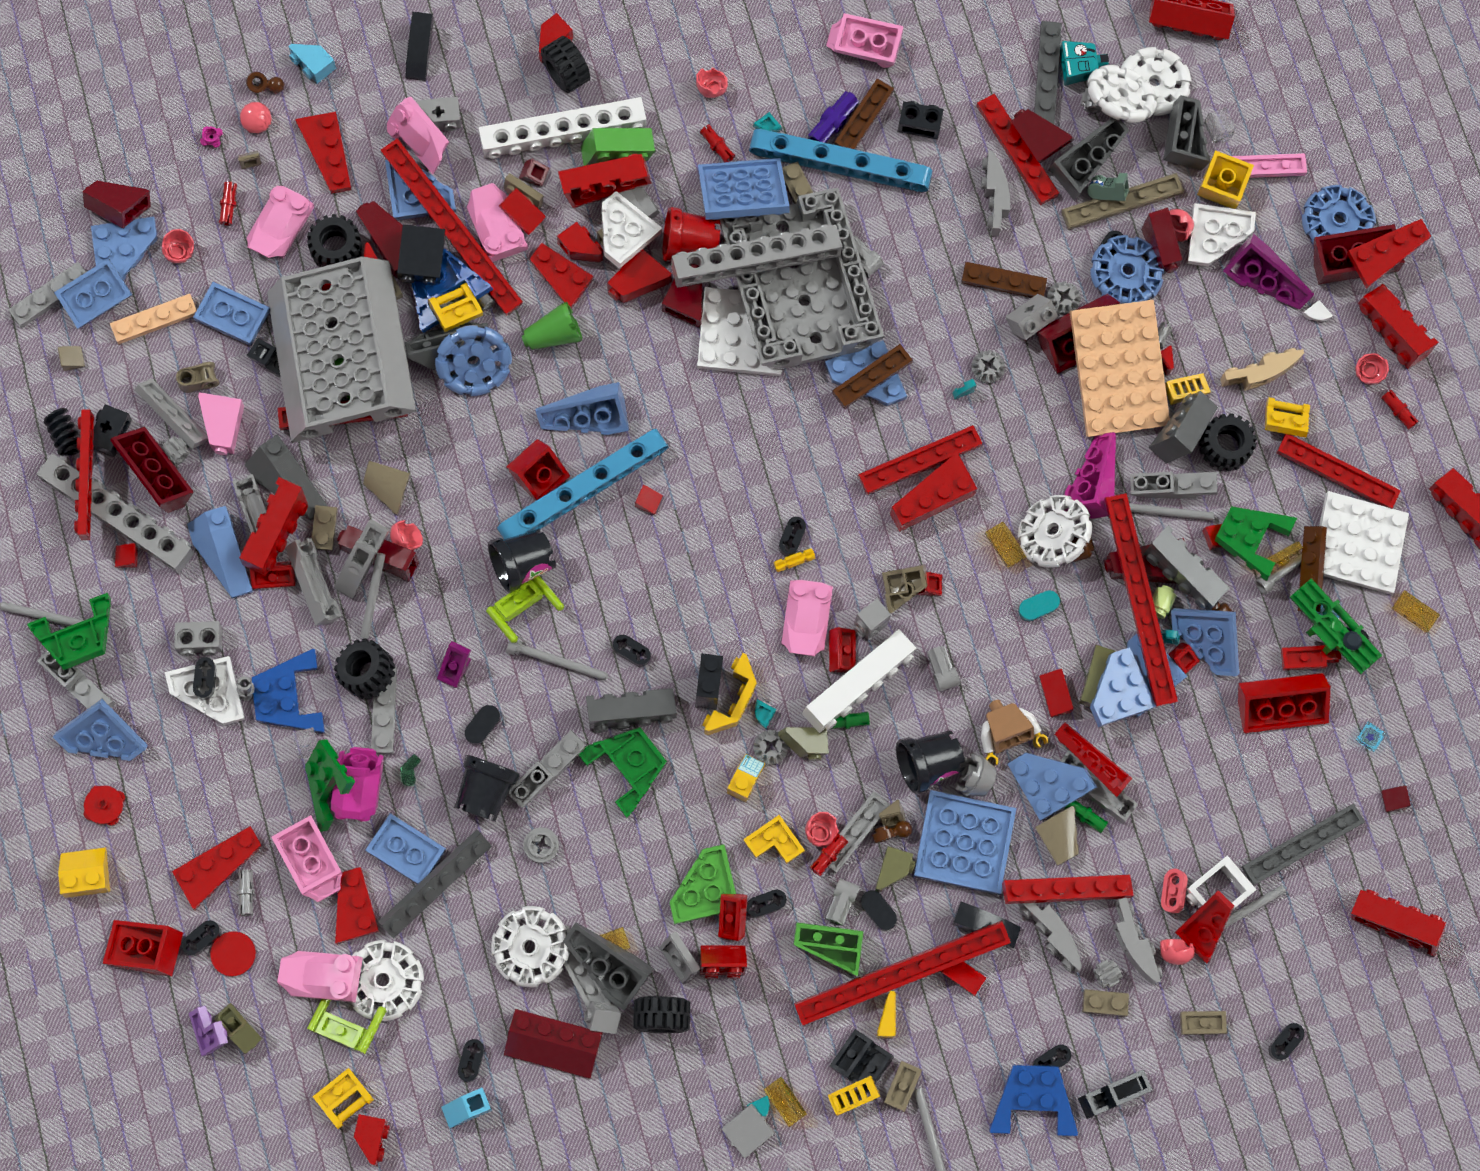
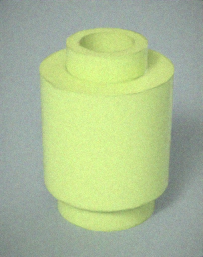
M1163 585L1155 590L1152 598L1157 618L1165 619V616L1170 613L1176 599V594L1173 593L1174 589Z

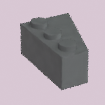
M1180 95L1173 103L1163 160L1202 171L1210 162V156L1207 155V139L1204 137V121L1200 100Z
M1202 391L1188 394L1149 448L1166 464L1192 453L1218 407Z

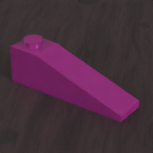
M1254 233L1238 249L1223 269V272L1239 285L1248 286L1257 290L1258 293L1270 295L1276 298V300L1299 310L1314 296V293Z

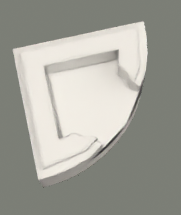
M1320 300L1302 314L1308 320L1322 322L1331 319L1333 316Z

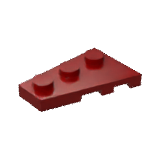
M543 243L539 245L530 257V263L543 279L548 282L555 294L563 302L569 303L571 309L593 280V275Z
M358 867L342 872L341 889L338 891L335 944L379 932L362 868Z
M1218 890L1175 933L1189 947L1190 943H1192L1194 952L1205 963H1208L1224 931L1234 905Z

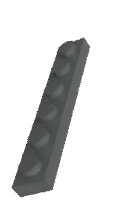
M1041 21L1034 113L1055 124L1062 23Z
M1353 803L1243 865L1241 868L1254 886L1362 825L1365 821Z
M476 829L378 921L380 925L394 939L492 847L490 843Z

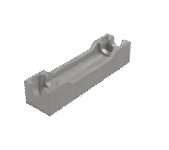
M251 474L244 480L237 479L232 482L252 533L258 530L256 525L260 514H266L267 511L255 478ZM250 484H253V485H252V486H253L252 488L250 487V488L244 489L243 491H240V490H239V488H242V487L248 486V485H250ZM279 552L276 558L283 556L282 552Z
M312 538L306 539L303 542L300 540L293 541L286 547V551L315 626L332 624L342 615L336 600L331 598L317 562L318 553Z
M1068 750L1060 761L1065 762L1066 759H1069L1071 761L1070 765L1086 768L1097 786L1096 789L1087 793L1086 796L1123 824L1138 804L1122 792L1116 797ZM1126 804L1129 806V810L1122 816L1119 812Z

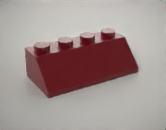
M1395 224L1314 237V269L1318 285L1360 278L1347 252L1396 230ZM1404 259L1387 273L1398 272L1405 263Z
M1107 293L1076 310L1117 305L1120 302ZM1070 313L1049 323L1036 332L1041 349L1057 374L1077 364Z
M146 427L110 439L161 509L170 513L185 507L194 492Z
M515 1009L504 1055L591 1079L603 1032L592 1031L588 1028Z

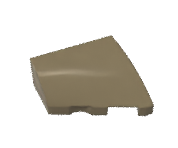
M369 461L363 485L391 509L393 514L398 515L411 475L408 472Z
M925 564L882 572L889 613H893L927 587Z
M1074 806L1035 827L1057 865H1062L1079 854L1075 822L1076 809Z

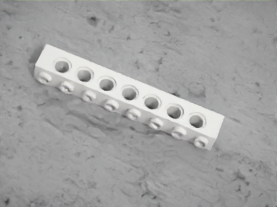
M639 97L479 127V135L484 158L495 159L505 154L516 155L526 150L537 151L542 147H558L569 142L573 144L579 143L586 139L592 128H646V115L642 98ZM621 116H627L629 119L621 120L619 118ZM601 120H607L608 123H607V124H601V123H599V121H601ZM584 123L587 124L588 127L581 128L579 127V125ZM562 127H565V128L568 129V130L565 131V132L559 131V129L562 128ZM541 131L547 132V134L544 136H541L538 133ZM520 135L527 136L526 139H519L518 137ZM499 139L507 140L505 143L497 142Z

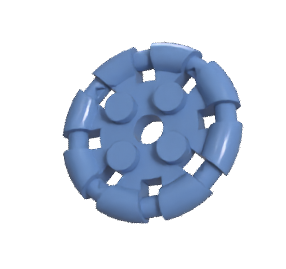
M1342 185L1323 187L1318 193L1314 192L1307 199L1303 207L1305 210L1302 215L1304 232L1312 239L1311 243L1314 245V237L1373 228L1376 225V217L1372 205H1369L1366 201L1367 198L1354 188L1349 187L1348 189L1342 187ZM1340 195L1345 196L1347 200H1339ZM1326 198L1329 201L1325 203L1323 199ZM1313 212H1319V215L1315 216L1313 215ZM1341 215L1344 218V223L1336 222L1334 216ZM1360 222H1363L1365 227L1359 226ZM1319 227L1323 232L1321 234H1318L1316 231Z
M1120 235L1108 239L1106 244H1101L1097 248L1091 260L1093 267L1090 269V275L1094 287L1101 291V296L1108 293L1118 300L1120 304L1147 301L1149 298H1154L1162 287L1164 269L1158 267V263L1155 260L1157 256L1150 243L1139 237L1130 238L1128 235ZM1127 246H1133L1134 250L1127 249ZM1111 249L1117 252L1114 256L1110 252ZM1146 254L1149 260L1145 262L1141 257L1142 255ZM1101 264H1107V269H1101ZM1123 267H1131L1133 270V274H1125L1123 272ZM1149 272H1152L1154 277H1150ZM1108 280L1109 284L1112 286L1110 288H1108L1105 284V282ZM1142 285H1143L1144 288L1146 289V291L1143 292V293H1142V291L1140 290V287H1141ZM1122 291L1129 292L1128 297L1122 296Z
M469 325L456 329L457 332L452 335L449 334L444 338L437 350L439 354L435 358V367L439 378L444 380V385L448 389L460 395L466 393L470 394V396H480L491 392L490 389L495 386L499 387L505 381L510 372L508 368L509 364H512V354L508 343L503 341V336L497 331L486 326L480 328L477 325ZM476 336H482L481 341L474 340ZM460 339L463 340V342H461L460 344L456 343ZM496 345L497 348H495L494 350H492V348H491L490 346ZM452 354V359L446 358L447 355ZM471 356L479 358L475 364H470L467 361ZM495 361L501 362L500 366H496ZM454 370L456 374L450 376V372ZM489 375L491 379L485 383L483 378ZM465 380H466L467 382L471 383V386H470V385H464V384H465Z

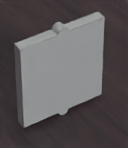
M750 1104L722 1128L723 1132L730 1139L731 1145L735 1146L744 1158L748 1157L775 1134L766 1122V1117L762 1116L753 1104Z

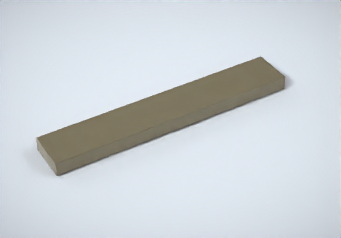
M1177 173L1129 188L1125 201L1093 199L1062 209L1061 214L1067 229L1071 230L1184 193V189Z

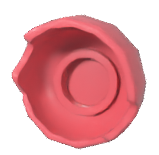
M702 68L696 74L697 89L706 98L722 96L728 87L727 77L723 72L715 68H711L708 71Z
M251 102L245 105L240 113L241 124L248 132L259 134L266 131L271 124V112L266 105L260 102Z
M1170 210L1177 241L1183 242L1191 235L1194 229V221L1184 210Z
M174 229L165 234L162 241V254L168 261L178 264L185 263L191 258L194 251V240L187 231Z
M1377 353L1365 354L1358 359L1355 366L1356 376L1365 384H1379L1386 378L1389 372L1388 361Z
M402 520L392 525L390 529L392 543L412 551L423 545L422 534L414 523L405 524V520Z
M818 812L810 817L806 823L805 833L812 845L827 847L839 832L835 816L828 812Z
M1165 939L1160 941L1161 957L1169 964L1184 965L1193 959L1195 953L1192 943H1190V947H1187L1182 939Z

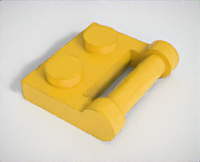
M467 283L442 296L428 299L429 306L434 311L444 332L483 316V311ZM463 295L466 297L444 308L440 307V305L452 301Z
M1268 397L1265 408V430L1306 438L1309 429L1310 405L1287 403ZM1274 409L1300 413L1301 415L1275 411Z
M350 1068L346 1069L313 1096L314 1100L337 1129L342 1127L343 1122L365 1104H370L374 1101ZM359 1091L362 1096L336 1116L333 1110Z

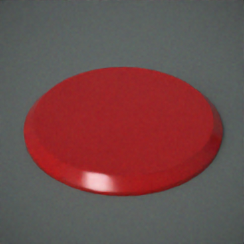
M237 931L227 932L219 936L213 943L210 953L211 962L221 974L238 976L245 973L253 965L256 950L252 940L247 935Z

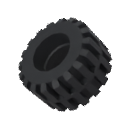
M561 36L541 49V57L549 75L556 85L567 94L590 81V72L585 59L575 44L567 37Z
M332 214V217L328 218L325 215L323 220L317 219L315 221L316 226L311 225V232L307 234V244L316 265L319 264L320 267L361 256L362 241L356 225H353L352 220L348 219L346 221L345 216L341 215L338 218L337 214ZM333 236H340L347 240L345 245L338 250L332 251L323 247L325 241Z
M1229 413L1227 417L1225 414H1221L1219 418L1217 416L1213 418L1199 441V446H1202L1200 453L1205 454L1203 458L1205 462L1209 460L1211 462L1210 466L1214 467L1216 465L1218 466L1217 470L1220 471L1223 468H1226V471H1231L1233 468L1237 470L1241 465L1243 466L1253 454L1257 444L1254 443L1257 440V436L1253 435L1255 429L1253 426H1248L1250 424L1248 420L1244 422L1241 420L1242 416L1238 415L1236 418L1232 413ZM1220 434L1231 435L1238 443V450H1225L1218 443L1217 436Z
M355 640L352 645L349 643L346 645L347 648L345 650L342 649L340 651L341 656L336 658L338 664L334 666V670L337 672L335 677L339 680L338 683L359 699L364 697L372 699L373 695L375 697L380 696V692H385L387 690L386 686L391 685L393 682L391 677L395 676L393 671L395 664L392 662V656L372 640ZM371 662L368 671L359 676L361 668Z
M647 996L635 999L633 1028L649 1033L686 1032L690 1030L691 1002L684 998L668 996Z

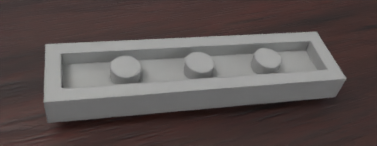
M76 262L8 309L9 313L21 328L25 327L60 302L54 293L55 291L83 275L86 271L79 262Z
M153 379L137 385L135 391L191 449L207 442L208 436Z
M397 667L393 669L395 676L391 677L393 682L391 685L386 686L387 690L385 692L381 691L378 697L373 695L371 749H374L376 754H394Z
M874 791L840 832V836L842 835L848 841V844L837 855V860L827 867L835 874H837L880 820L879 813L890 806L888 802Z
M566 926V936L570 931V928L568 926ZM556 934L550 935L553 938V943L558 941ZM570 951L568 961L565 960L563 965L586 1007L589 1008L591 1001L611 1004L602 994V990L597 983L590 978L588 971L582 963H579Z

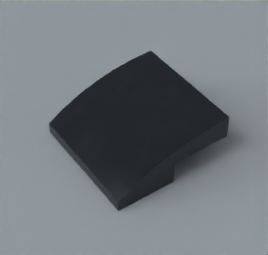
M854 1029L830 1064V1067L851 1083L872 1076L876 1085L894 1056L875 1044L873 1040ZM866 1083L863 1084L865 1092L869 1094L870 1092L868 1090Z

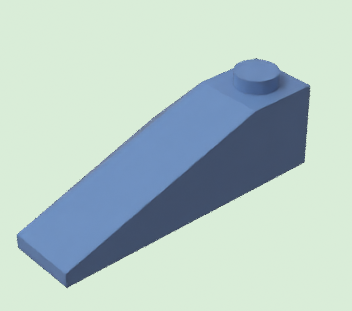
M619 382L598 386L536 408L535 410L541 429L567 431L568 429L581 430V433L593 431L601 432L604 435L629 431L625 399Z
M223 506L206 511L188 523L187 526L194 547L231 598L252 593L253 590L246 567L242 565L239 558L241 550L227 507Z

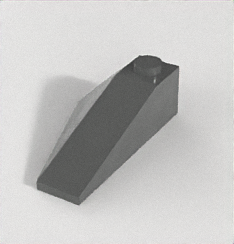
M278 434L259 446L245 463V467L253 474L256 482L273 492L274 495L279 485L275 484L278 477L302 487L308 502V509L304 516L308 519H314L315 505L327 506Z
M578 923L573 925L563 940L577 961L582 963L588 971L590 978L600 987L605 998L623 1011L654 969L634 954Z

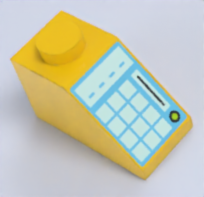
M745 754L727 788V794L747 802L765 763Z

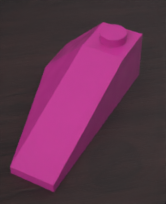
M1114 432L1095 436L1085 454L1086 461L1081 469H1077L1075 481L1072 485H1068L1064 494L1070 496L1074 501H1080L1088 510L1089 518L1091 519L1107 517L1108 512L1104 499L1114 496L1116 434Z

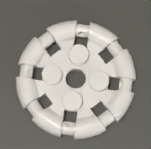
M1156 47L1142 48L1137 50L1135 55H1130L1121 66V69L1129 68L1140 74L1145 83L1153 78L1159 81L1160 85H1151L1156 94L1155 101L1157 102L1154 116L1170 114L1173 109V103L1180 95L1189 97L1191 91L1189 85L1192 84L1190 71L1187 65H1183L1181 58L1170 50H1158ZM1154 57H1155V58H1161V61H1160V60H1155V61H1154ZM1141 61L1143 65L1139 67L1137 62ZM1173 66L1177 69L1175 73L1170 69ZM1175 84L1181 85V88H1174Z
M1105 65L1095 69L1088 78V93L1091 100L1096 106L1099 105L1102 108V112L1116 120L1123 119L1128 123L1142 122L1150 118L1157 107V102L1155 101L1156 94L1149 82L1145 83L1140 74L1129 68L1121 69L1118 65Z
M1053 495L1049 499H1041L1034 503L1026 511L1027 515L1024 520L1021 519L1018 528V540L1021 541L1020 549L1024 556L1032 563L1037 562L1039 566L1046 568L1060 567L1062 563L1066 562L1068 564L1074 561L1083 553V547L1086 543H1089L1092 534V522L1089 521L1090 514L1080 501H1074L1070 496ZM1052 507L1053 511L1046 513L1047 508ZM1080 520L1081 523L1075 524L1074 521ZM1059 526L1056 534H1049L1052 527ZM1031 536H1034L1035 539L1029 541V539L1031 538ZM1074 536L1079 538L1076 544L1072 543ZM1041 548L1044 549L1042 555L1039 554ZM1056 552H1058V553L1063 552V554L1057 556Z
M538 906L522 907V910L511 911L499 922L497 932L493 933L491 952L496 960V963H494L496 968L508 981L512 980L521 987L533 988L538 987L541 983L545 982L547 984L562 972V966L565 960L568 961L570 950L563 942L567 929L553 912L550 914L545 911V908ZM525 918L526 925L520 926L519 920ZM540 919L546 921L544 927L537 925ZM507 930L512 932L509 939L504 937ZM556 934L558 941L553 943V938L550 935ZM528 940H532L535 943V950L532 953H528L525 950V943ZM508 950L511 958L504 959L503 952ZM551 954L557 956L554 963L548 961ZM516 966L523 968L520 974L515 972ZM540 968L542 974L535 975L533 969Z
M377 940L365 944L364 948L359 952L355 951L352 956H360L364 959L371 955L373 958L367 964L362 960L360 972L362 974L358 984L357 995L363 990L367 997L361 1001L357 996L356 1003L351 1002L354 1006L353 1009L358 1014L372 1020L377 1009H374L375 1002L383 1004V1007L386 1009L382 1021H390L403 1016L402 1013L408 1009L411 1010L415 1006L422 993L420 989L421 983L424 982V973L420 961L416 960L412 955L414 953L412 950L396 941L389 943L386 940ZM384 951L392 952L391 959L383 958ZM405 960L409 966L403 970L399 963ZM386 974L389 976V983L386 986H379L377 984L379 975ZM406 979L413 981L412 988L405 987ZM400 996L403 1002L396 1007L393 1001Z

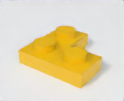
M780 814L743 839L755 858L774 846L784 862L788 864L805 852Z

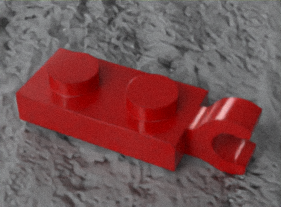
M1325 645L1281 648L1283 671L1323 669L1327 667V662L1339 663V660L1342 659L1341 653L1339 651H1330L1326 655L1322 651Z

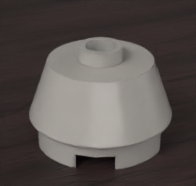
M972 753L970 759L965 758V762L961 763L960 768L965 767V769L959 773L961 776L959 782L955 783V787L965 796H985L994 785L996 768L982 755Z

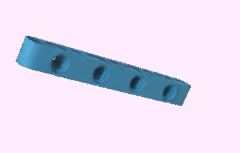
M755 129L753 131L749 152L757 156L770 159L780 158L782 162L791 164L798 161L800 166L918 192L929 190L933 172L930 167L763 129ZM783 145L785 148L778 149L775 146ZM823 154L825 158H818L816 155ZM863 163L865 167H858L856 164ZM897 172H903L906 176H899Z
M653 429L503 521L497 527V530L503 539H507L539 528L542 529L665 452L669 446L659 431ZM641 451L643 455L641 457H634L632 452ZM598 473H605L607 477L600 480L596 478V475ZM568 495L571 499L568 502H562L560 497ZM527 517H531L535 520L530 525H527L523 522L524 519Z

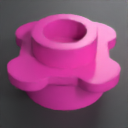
M212 126L204 127L202 129L203 138L200 139L201 145H212L214 148L221 145L220 136L223 135V131Z

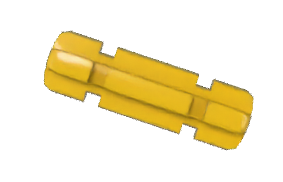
M810 548L804 550L803 553L799 552L785 557L784 560L774 561L775 570L780 572L786 570V568L789 569L803 564L805 561L814 560L815 553Z

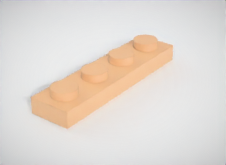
M187 294L114 321L110 325L119 345L189 319L195 315L197 310L191 295Z

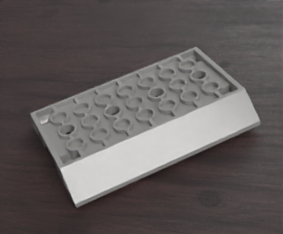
M839 188L798 196L797 204L789 205L790 213L720 219L724 240L728 245L736 244L741 240H757L762 236H778L780 233H783L776 228L780 224L787 226L788 230L785 232L789 233L798 232L804 228L815 229L825 224L830 226L837 225L843 246L839 257L802 263L796 269L787 266L735 276L762 366L783 369L859 352L884 338ZM818 240L813 241L815 244H822ZM798 244L793 245L795 248H801ZM778 248L772 249L775 252H781ZM753 252V253H752L754 256H760V255H761V254L758 253V252ZM732 256V257H731V258L734 259V260H739V259H740V258L737 257V256ZM806 298L810 301V304L802 306L799 300ZM814 335L819 336L821 342L817 344L812 343L810 337Z
M359 257L281 277L267 292L292 443L334 433L332 425L371 415L375 422L417 412L389 261ZM328 283L331 284L329 290H321L323 285ZM333 320L338 321L334 328L327 327L329 322ZM344 358L341 365H334L336 359ZM350 396L349 402L345 404L340 403L342 397Z

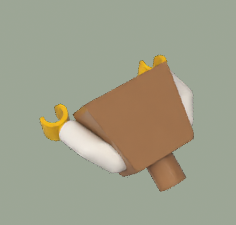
M994 700L989 704L991 712L986 714V721L983 723L981 731L984 753L987 754V760L992 757L995 759V765H997L998 758L993 755V751L997 754L1032 739L1033 745L1036 748H1041L1038 742L1039 738L1043 740L1044 744L1048 743V737L1040 733L1041 728L1032 713L1023 708H1018L1014 703L1003 706L1000 700Z

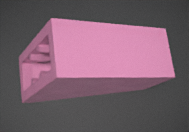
M199 392V402L212 450L219 455L234 454L244 410L242 400Z

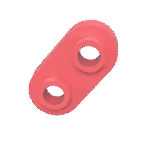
M1170 869L1165 874L1161 906L1165 911L1172 914L1179 913L1185 905L1188 879L1187 875L1179 869Z

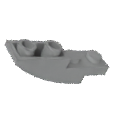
M988 150L987 157L982 160V170H985V177L981 179V189H984V197H989L988 209H992L991 216H988L987 228H991L990 236H999L1002 218H1008L1010 213V193L1006 175L998 158L993 151Z
M1217 472L1130 474L1132 496L1185 499L1196 498V496L1218 495Z
M372 519L368 521L338 577L335 589L352 599L355 597L373 564L376 554L390 531L389 529Z
M48 651L37 660L86 709L101 699L111 708L115 705L77 667L73 666L63 670Z
M570 730L541 761H537L510 789L508 794L524 808L557 779L587 745Z
M1127 898L1119 899L1115 902L1120 922L1113 926L1116 938L1134 968L1152 985L1161 982L1162 971L1160 965L1155 963V947L1153 943H1149L1148 938L1139 940L1141 932L1138 924L1134 923L1132 917L1134 915L1133 905L1131 902L1128 903Z
M1035 903L1017 904L1023 916L1036 922L1035 927L1042 934L1047 933L1049 935L1044 941L1046 944L1045 949L1051 955H1057L1062 960L1061 964L1066 970L1077 973L1082 968L1080 956L1069 930L1058 914L1049 905L1042 911Z

